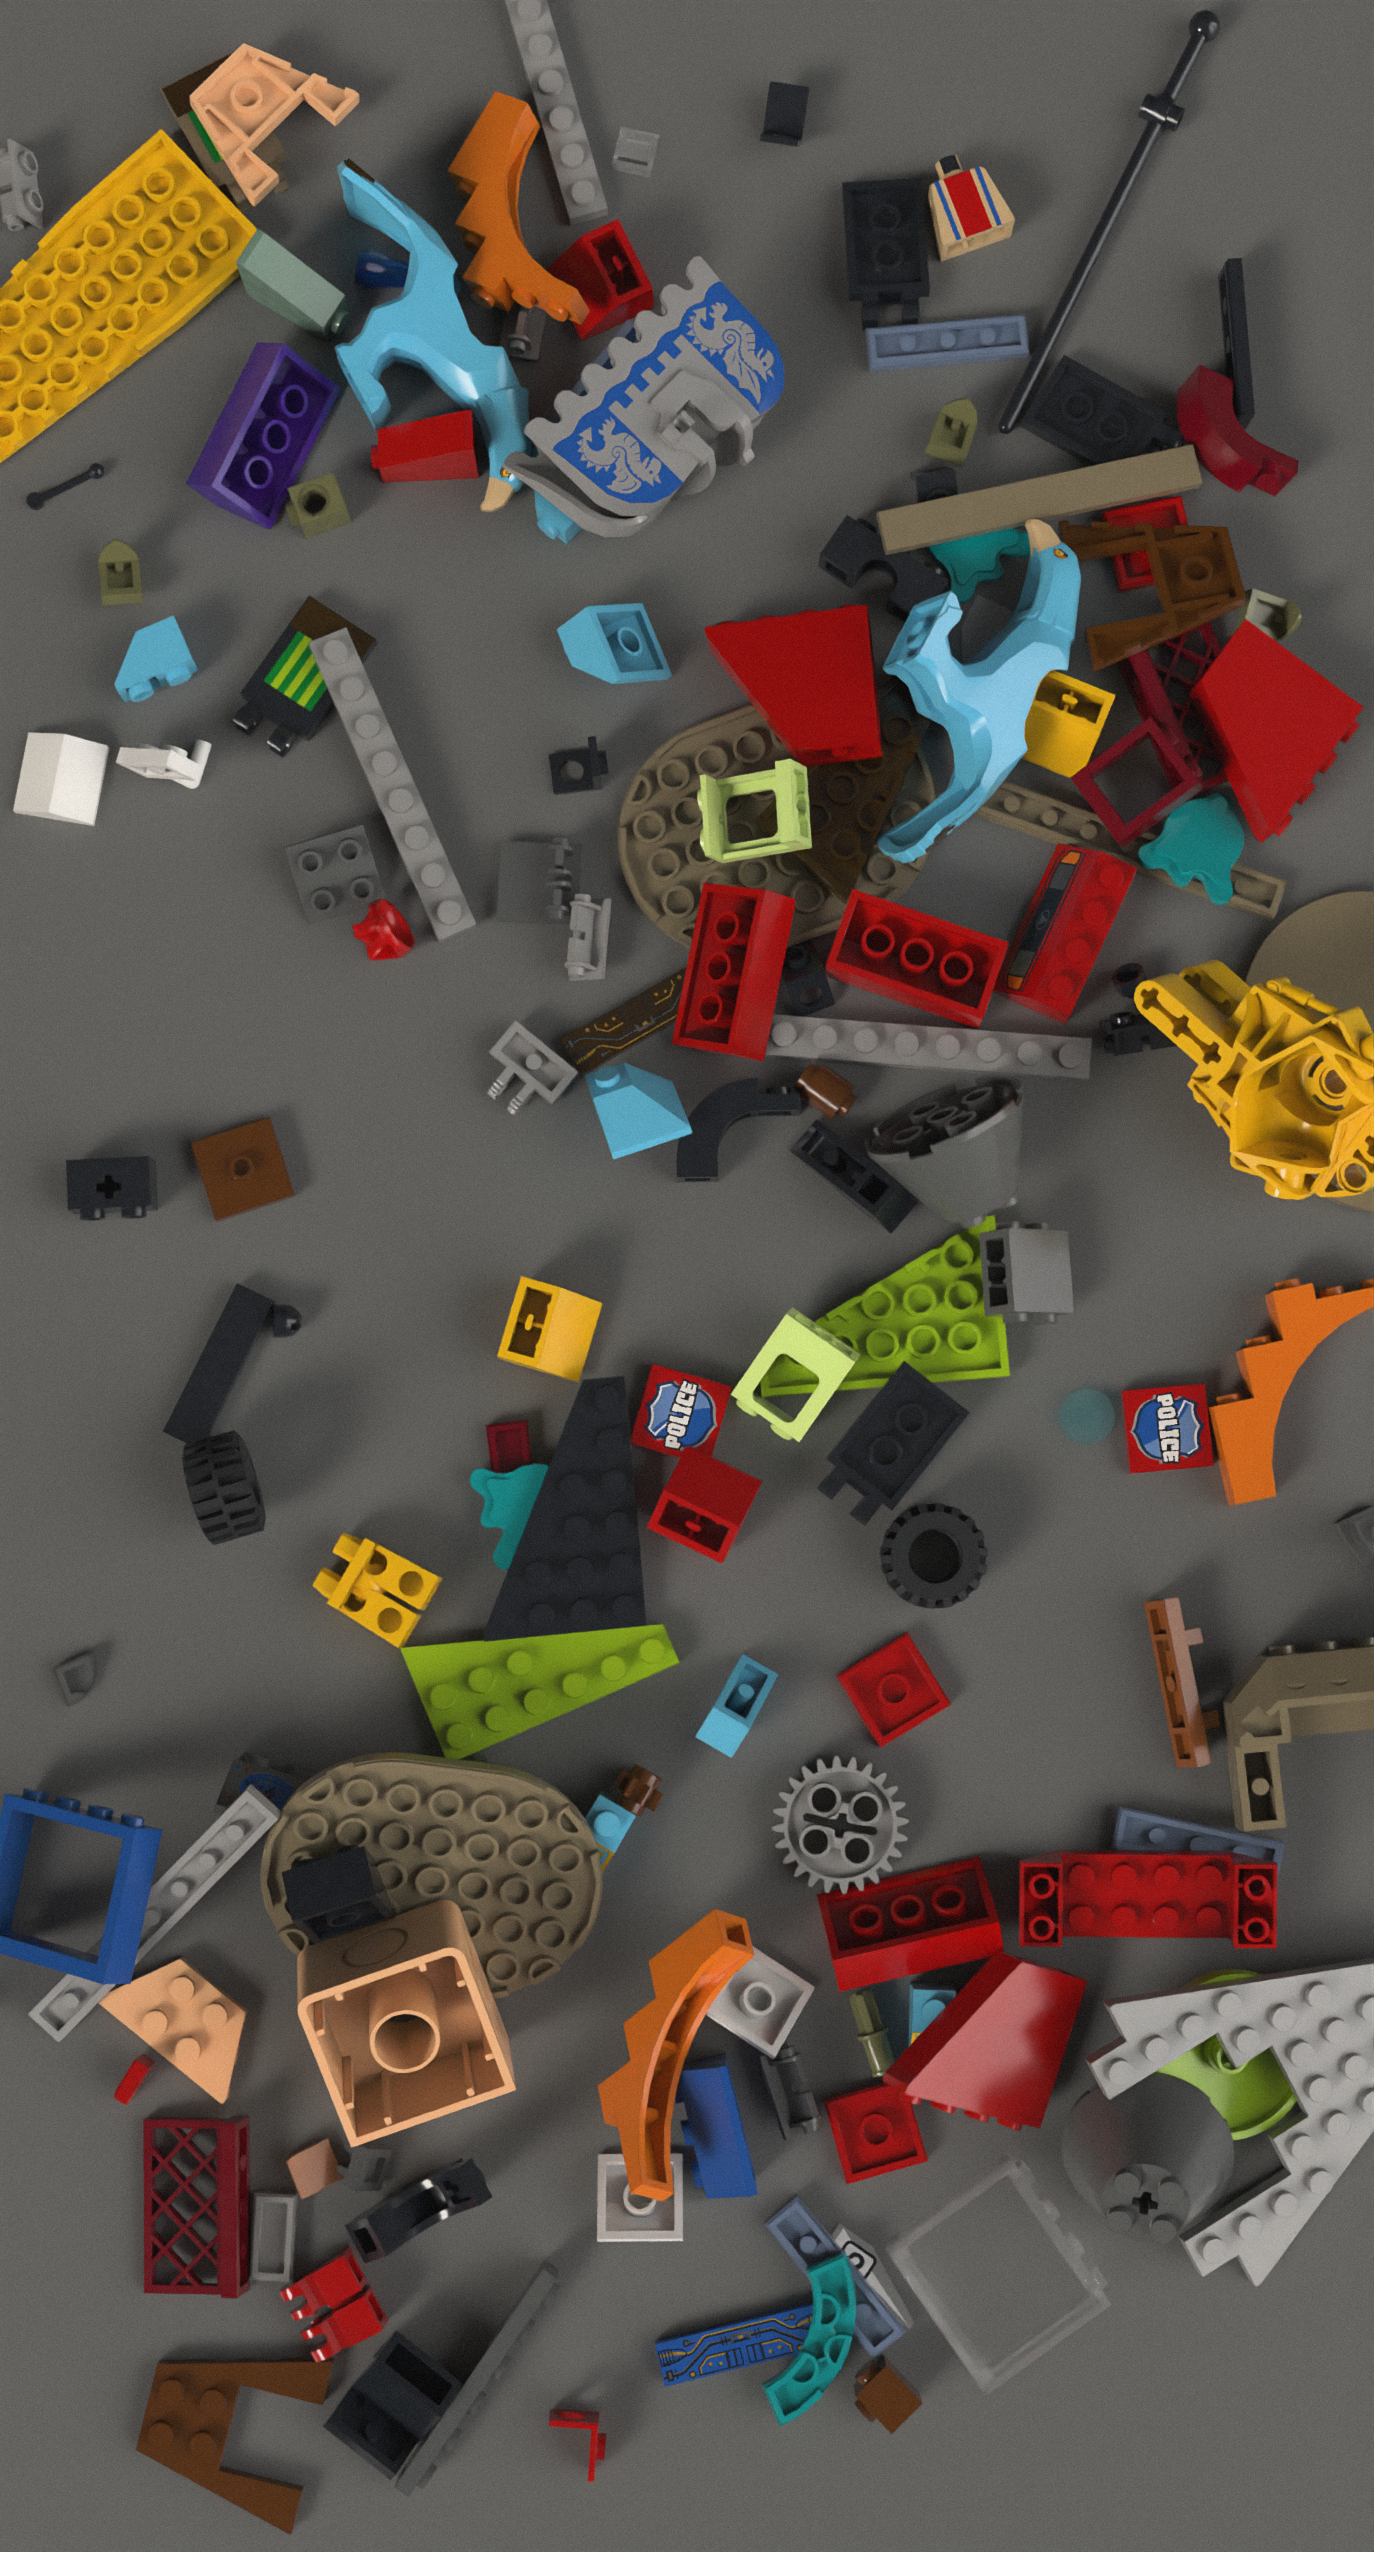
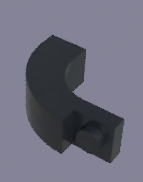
M758 1078L734 1081L713 1091L696 1106L688 1117L692 1134L679 1138L676 1160L677 1183L718 1182V1149L728 1129L737 1122L750 1117L799 1116L800 1093L791 1094V1088L770 1087L766 1089V1094H758Z
M460 2158L401 2188L351 2220L345 2227L364 2263H368L388 2256L429 2227L452 2215L480 2206L493 2196L486 2185L484 2174L476 2167L473 2159L463 2161Z

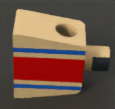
M957 155L946 156L935 164V168L940 180L930 185L927 201L940 262L1011 237L1015 218L986 169L978 166L963 172Z

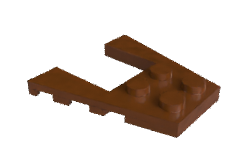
M1062 520L1058 523L1060 541L1065 543L1075 553L1078 562L1146 550L1162 610L1161 614L1086 627L1084 637L1093 671H1098L1243 607L1245 604L1246 595L1227 527L1174 525V529L1152 528L1151 524L1135 523V527H1112L1110 522L1091 521L1090 526L1069 525L1067 520Z
M329 2357L320 2362L301 2360V2358L255 2361V2359H239L238 2361H214L215 2359L160 2360L156 2367L136 2450L280 2530L292 2534L304 2486L221 2466L241 2385L323 2405L335 2358Z

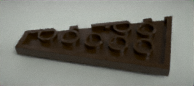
M893 675L877 692L883 757L807 766L812 848L789 853L844 904L847 903L852 889L859 878L932 721L916 711L908 686L897 675ZM776 798L756 819V823L772 837L778 831Z

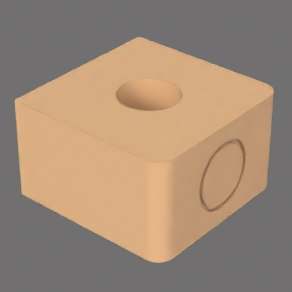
M439 1900L396 1915L393 1919L307 1946L299 1953L297 1958L298 2016L351 2148L516 2090L509 2037L461 1910L453 1901ZM401 2014H412L419 2016L416 2019L408 2022H394L388 2020L391 2017Z

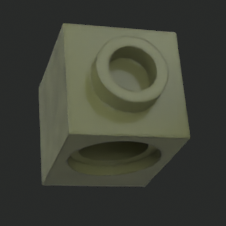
M333 472L287 488L292 500L291 503L285 504L293 528L302 527L306 539L351 523ZM313 501L326 503L325 507L318 513L306 511L307 506Z

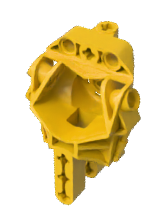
M1214 959L1186 967L1180 972L1179 976L1168 973L1143 981L1137 986L1134 993V1001L1140 1013L1198 1064L1187 1086L1192 1090L1196 1102L1205 1105L1219 1128L1222 1127L1229 1137L1230 1164L1233 1168L1265 1179L1264 1191L1271 1196L1281 1199L1301 1200L1314 1193L1320 1197H1345L1358 1195L1374 1188V1033L1360 1007L1353 1006L1345 1010L1339 1009L1316 999L1313 993L1292 985L1290 980L1283 976L1263 981L1251 988L1224 963ZM1323 1056L1324 1061L1316 1067L1313 1076H1310L1313 1065ZM1316 1094L1321 1101L1328 1105H1343L1344 1109H1329L1322 1105L1314 1095ZM1360 1166L1364 1168L1367 1178H1364L1361 1174ZM1320 1173L1316 1179L1311 1175Z

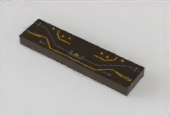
M686 968L560 1040L580 1077L676 1022Z

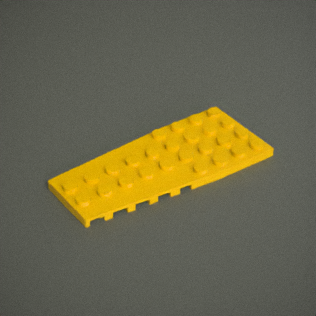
M162 129L77 202L37 243L39 249L27 261L22 259L10 271L12 277L0 288V464L180 329L240 276L236 261L257 231V228Z

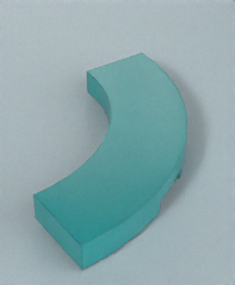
M845 2250L806 2267L813 2294V2313L808 2334L791 2362L772 2378L762 2382L763 2389L780 2427L807 2411L823 2396L824 2391L831 2384L838 2371L841 2370L848 2355L853 2339L856 2318V2292L851 2266Z

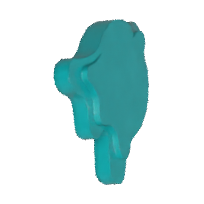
M1010 528L927 546V550L935 563L948 575L951 592L957 596L959 604L963 605L972 599L978 584L996 582L1002 578L1004 569L999 558L1003 556L1015 558L1029 557L1030 542L1028 533Z
M1214 793L1207 798L1184 802L1171 812L1163 826L1162 834L1155 841L1143 845L1139 849L1136 856L1137 863L1145 869H1164L1178 887H1186L1192 879H1198L1203 883L1212 903L1216 905L1227 904L1233 895L1230 880L1231 868L1237 862L1244 846L1243 828L1234 813L1232 800L1224 794Z
M532 1463L520 1466L506 1473H495L485 1468H477L470 1475L472 1488L485 1499L480 1518L481 1524L486 1528L499 1527L503 1531V1535L493 1553V1561L501 1569L506 1570L510 1565L547 1471V1464Z

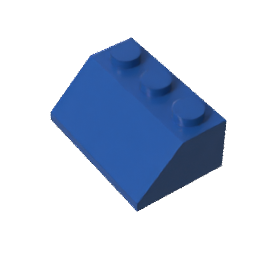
M726 2053L684 2063L675 2094L676 2104L684 2102L688 2119L681 2120L680 2122L686 2146L694 2144L698 2161L690 2163L696 2189L704 2187L707 2199L758 2195L756 2176Z

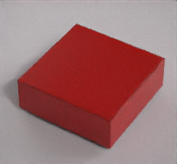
M144 2054L137 2057L114 2092V2098L124 2105L130 2103L156 2062Z

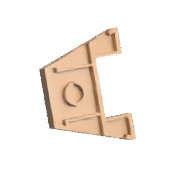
M245 43L189 96L192 109L247 199L254 207L279 183V174L252 151L302 101H306L335 127L359 104V94L355 90L348 87L345 90L327 83V78L315 73L311 76L291 68V63Z

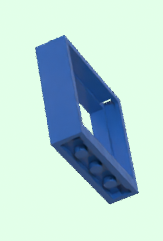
M24 1788L23 1795L5 1794L0 1815V1954L103 1985L131 1984L162 1829L143 1825L144 1819L138 1815L122 1814L121 1819L113 1817L114 1809L98 1805H89L88 1810L80 1808L81 1800L56 1796L55 1801L49 1800V1792ZM35 1815L123 1839L99 1956L11 1931Z

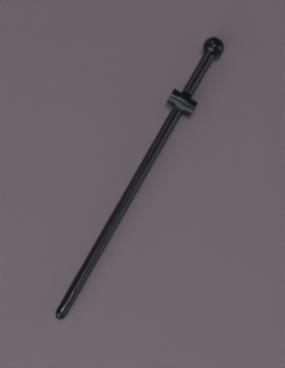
M1202 10L1193 15L1188 26L1191 37L1163 93L1158 97L1148 93L1142 102L1138 117L1147 120L1148 123L999 421V430L1002 434H1009L1013 430L1160 132L1164 131L1165 128L1176 132L1182 121L1185 108L1175 105L1176 100L1204 44L1213 41L1220 30V21L1217 15L1211 11Z

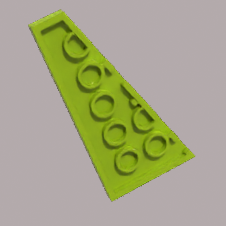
M663 1624L487 1642L482 1640L400 1648L445 1758L462 1760L680 1664Z

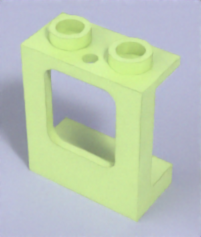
M792 759L775 761V769L723 779H714L706 774L700 775L701 788L697 793V801L703 818L700 843L706 857L721 863L812 848L807 767ZM773 790L776 795L777 833L769 838L731 844L728 839L727 801L734 796Z
M792 1307L786 1313L731 1395L738 1399L736 1404L743 1411L752 1416L759 1414L771 1422V1429L780 1437L786 1440L794 1438L800 1442L860 1354ZM780 1354L789 1355L815 1373L819 1378L818 1387L795 1419L765 1398H761V1395L754 1391Z

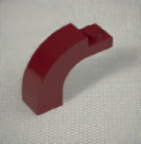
M1199 364L1178 389L1177 418L1187 445L1193 444L1197 460L1208 472L1229 488L1240 493L1249 484L1276 496L1298 473L1299 460L1266 446L1250 436L1237 420L1233 410L1234 380Z

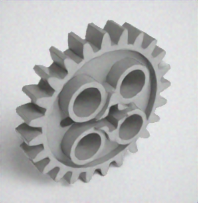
M838 1755L833 1756L832 1767L827 1768L824 1762L817 1758V1771L812 1773L806 1766H801L804 1779L800 1782L790 1776L788 1780L794 1788L792 1793L779 1791L778 1793L787 1803L785 1807L773 1808L775 1814L783 1817V1822L772 1825V1830L784 1833V1837L775 1842L776 1848H789V1852L783 1857L782 1861L784 1864L797 1861L798 1864L793 1872L795 1877L802 1875L805 1871L810 1873L808 1877L809 1887H812L820 1878L823 1880L826 1893H829L833 1883L836 1882L839 1883L842 1894H846L848 1882L852 1881L855 1882L860 1891H863L864 1877L868 1876L876 1884L879 1883L876 1870L881 1867L891 1872L893 1869L886 1860L888 1856L899 1858L902 1856L901 1852L894 1847L895 1841L903 1842L908 1839L906 1835L897 1831L898 1826L909 1823L908 1818L896 1815V1811L906 1805L905 1801H892L890 1797L896 1793L898 1787L896 1785L886 1788L882 1786L887 1776L884 1771L877 1774L874 1778L870 1776L872 1763L869 1761L861 1770H858L856 1757L851 1756L846 1767L841 1766ZM822 1787L831 1789L835 1794L834 1805L827 1810L816 1809L812 1804L813 1793ZM862 1796H869L876 1802V1811L868 1819H860L853 1812L855 1801ZM809 1813L835 1820L838 1818L839 1813H845L847 1822L875 1827L877 1833L869 1835L851 1829H843L841 1835H835V1829L831 1825L805 1821L803 1815ZM813 1829H819L827 1836L825 1847L818 1852H811L803 1845L805 1834ZM854 1838H861L868 1845L866 1856L858 1861L848 1859L845 1855L846 1844Z

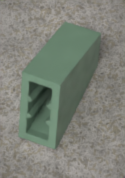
M257 229L236 261L247 295L324 342L329 343L335 333L340 334L344 330L350 318L345 294L266 233Z

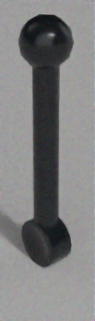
M93 463L88 471L42 494L37 492L30 493L27 496V504L32 510H40L44 505V501L91 478H102L105 471L104 467L99 463Z

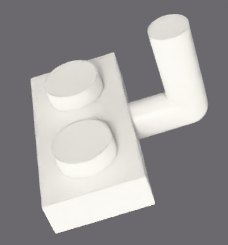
M197 739L191 758L188 759V752L176 746L164 745L163 749H159L152 745L139 743L138 748L120 747L116 763L146 778L171 779L190 789H194L200 784L212 744Z

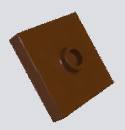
M270 1117L191 1142L217 1222L296 1196Z

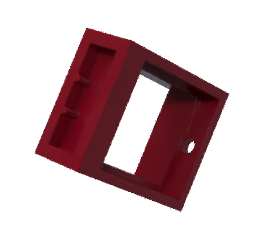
M1149 717L1071 777V780L1111 835L1123 848L1204 788L1197 779L1204 774L1190 754L1184 758L1179 755L1173 746L1179 742V739L1168 724L1164 721L1158 726L1152 717ZM1152 735L1185 781L1126 824L1094 778Z

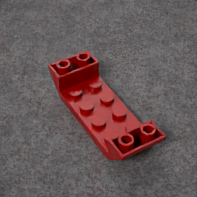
M1055 1850L1020 1860L1019 1947H1062V1937L1229 1938L1233 1948L1276 1949L1278 1864L1273 1861L1231 1851Z

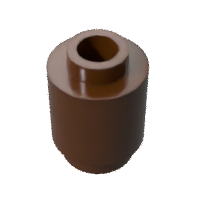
M813 1061L794 1086V1089L801 1093L800 1098L831 1120L836 1114L844 1118L857 1099L852 1094L855 1085L826 1065L818 1066Z

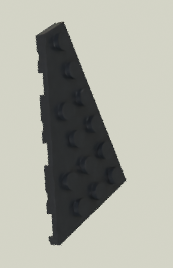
M625 1376L582 1379L522 1536L497 1595L489 1620L484 1628V1642L647 1626Z

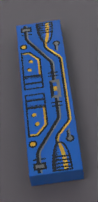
M813 2301L656 2340L655 2348L664 2386H671L797 2354L808 2334L813 2313Z

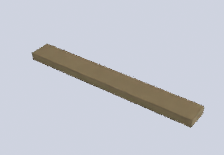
M1191 444L879 511L876 518L885 555L1024 526L1026 521L1030 519L1047 521L1200 488L1203 482L1194 446Z
M1005 780L994 794L972 814L1055 845L1063 844L1101 851L1137 867L1136 874L1209 899L1200 880L1192 879L1186 887H1178L1164 869H1145L1137 863L1136 856L1139 849L1143 845L1155 841L1160 836L1149 831L1144 832L1123 848L1117 843L1095 812ZM1235 863L1230 872L1233 895L1230 901L1224 905L1272 922L1275 919L1288 881Z

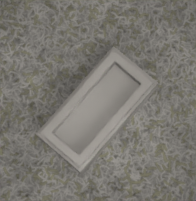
M262 2190L254 2192L249 2280L293 2281L298 2192Z

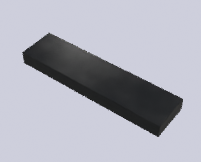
M1242 258L1227 259L1218 275L1226 377L1234 380L1233 410L1241 426L1246 429L1255 415Z
M238 1283L236 1284L163 1430L164 1433L187 1444L209 1437L273 1309V1305L276 1303L275 1301Z

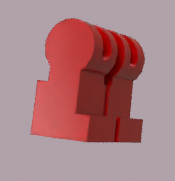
M350 2246L339 2251L332 2258L312 2270L293 2279L292 2282L287 2283L278 2291L284 2302L300 2295L306 2298L305 2302L290 2312L294 2321L315 2315L318 2312L317 2309L326 2304L329 2308L331 2307V2313L322 2317L320 2315L316 2316L310 2324L300 2331L304 2340L311 2339L319 2334H323L327 2338L310 2350L315 2362L325 2360L348 2346L352 2347L383 2331L388 2322V2318L371 2286L361 2290L367 2278Z

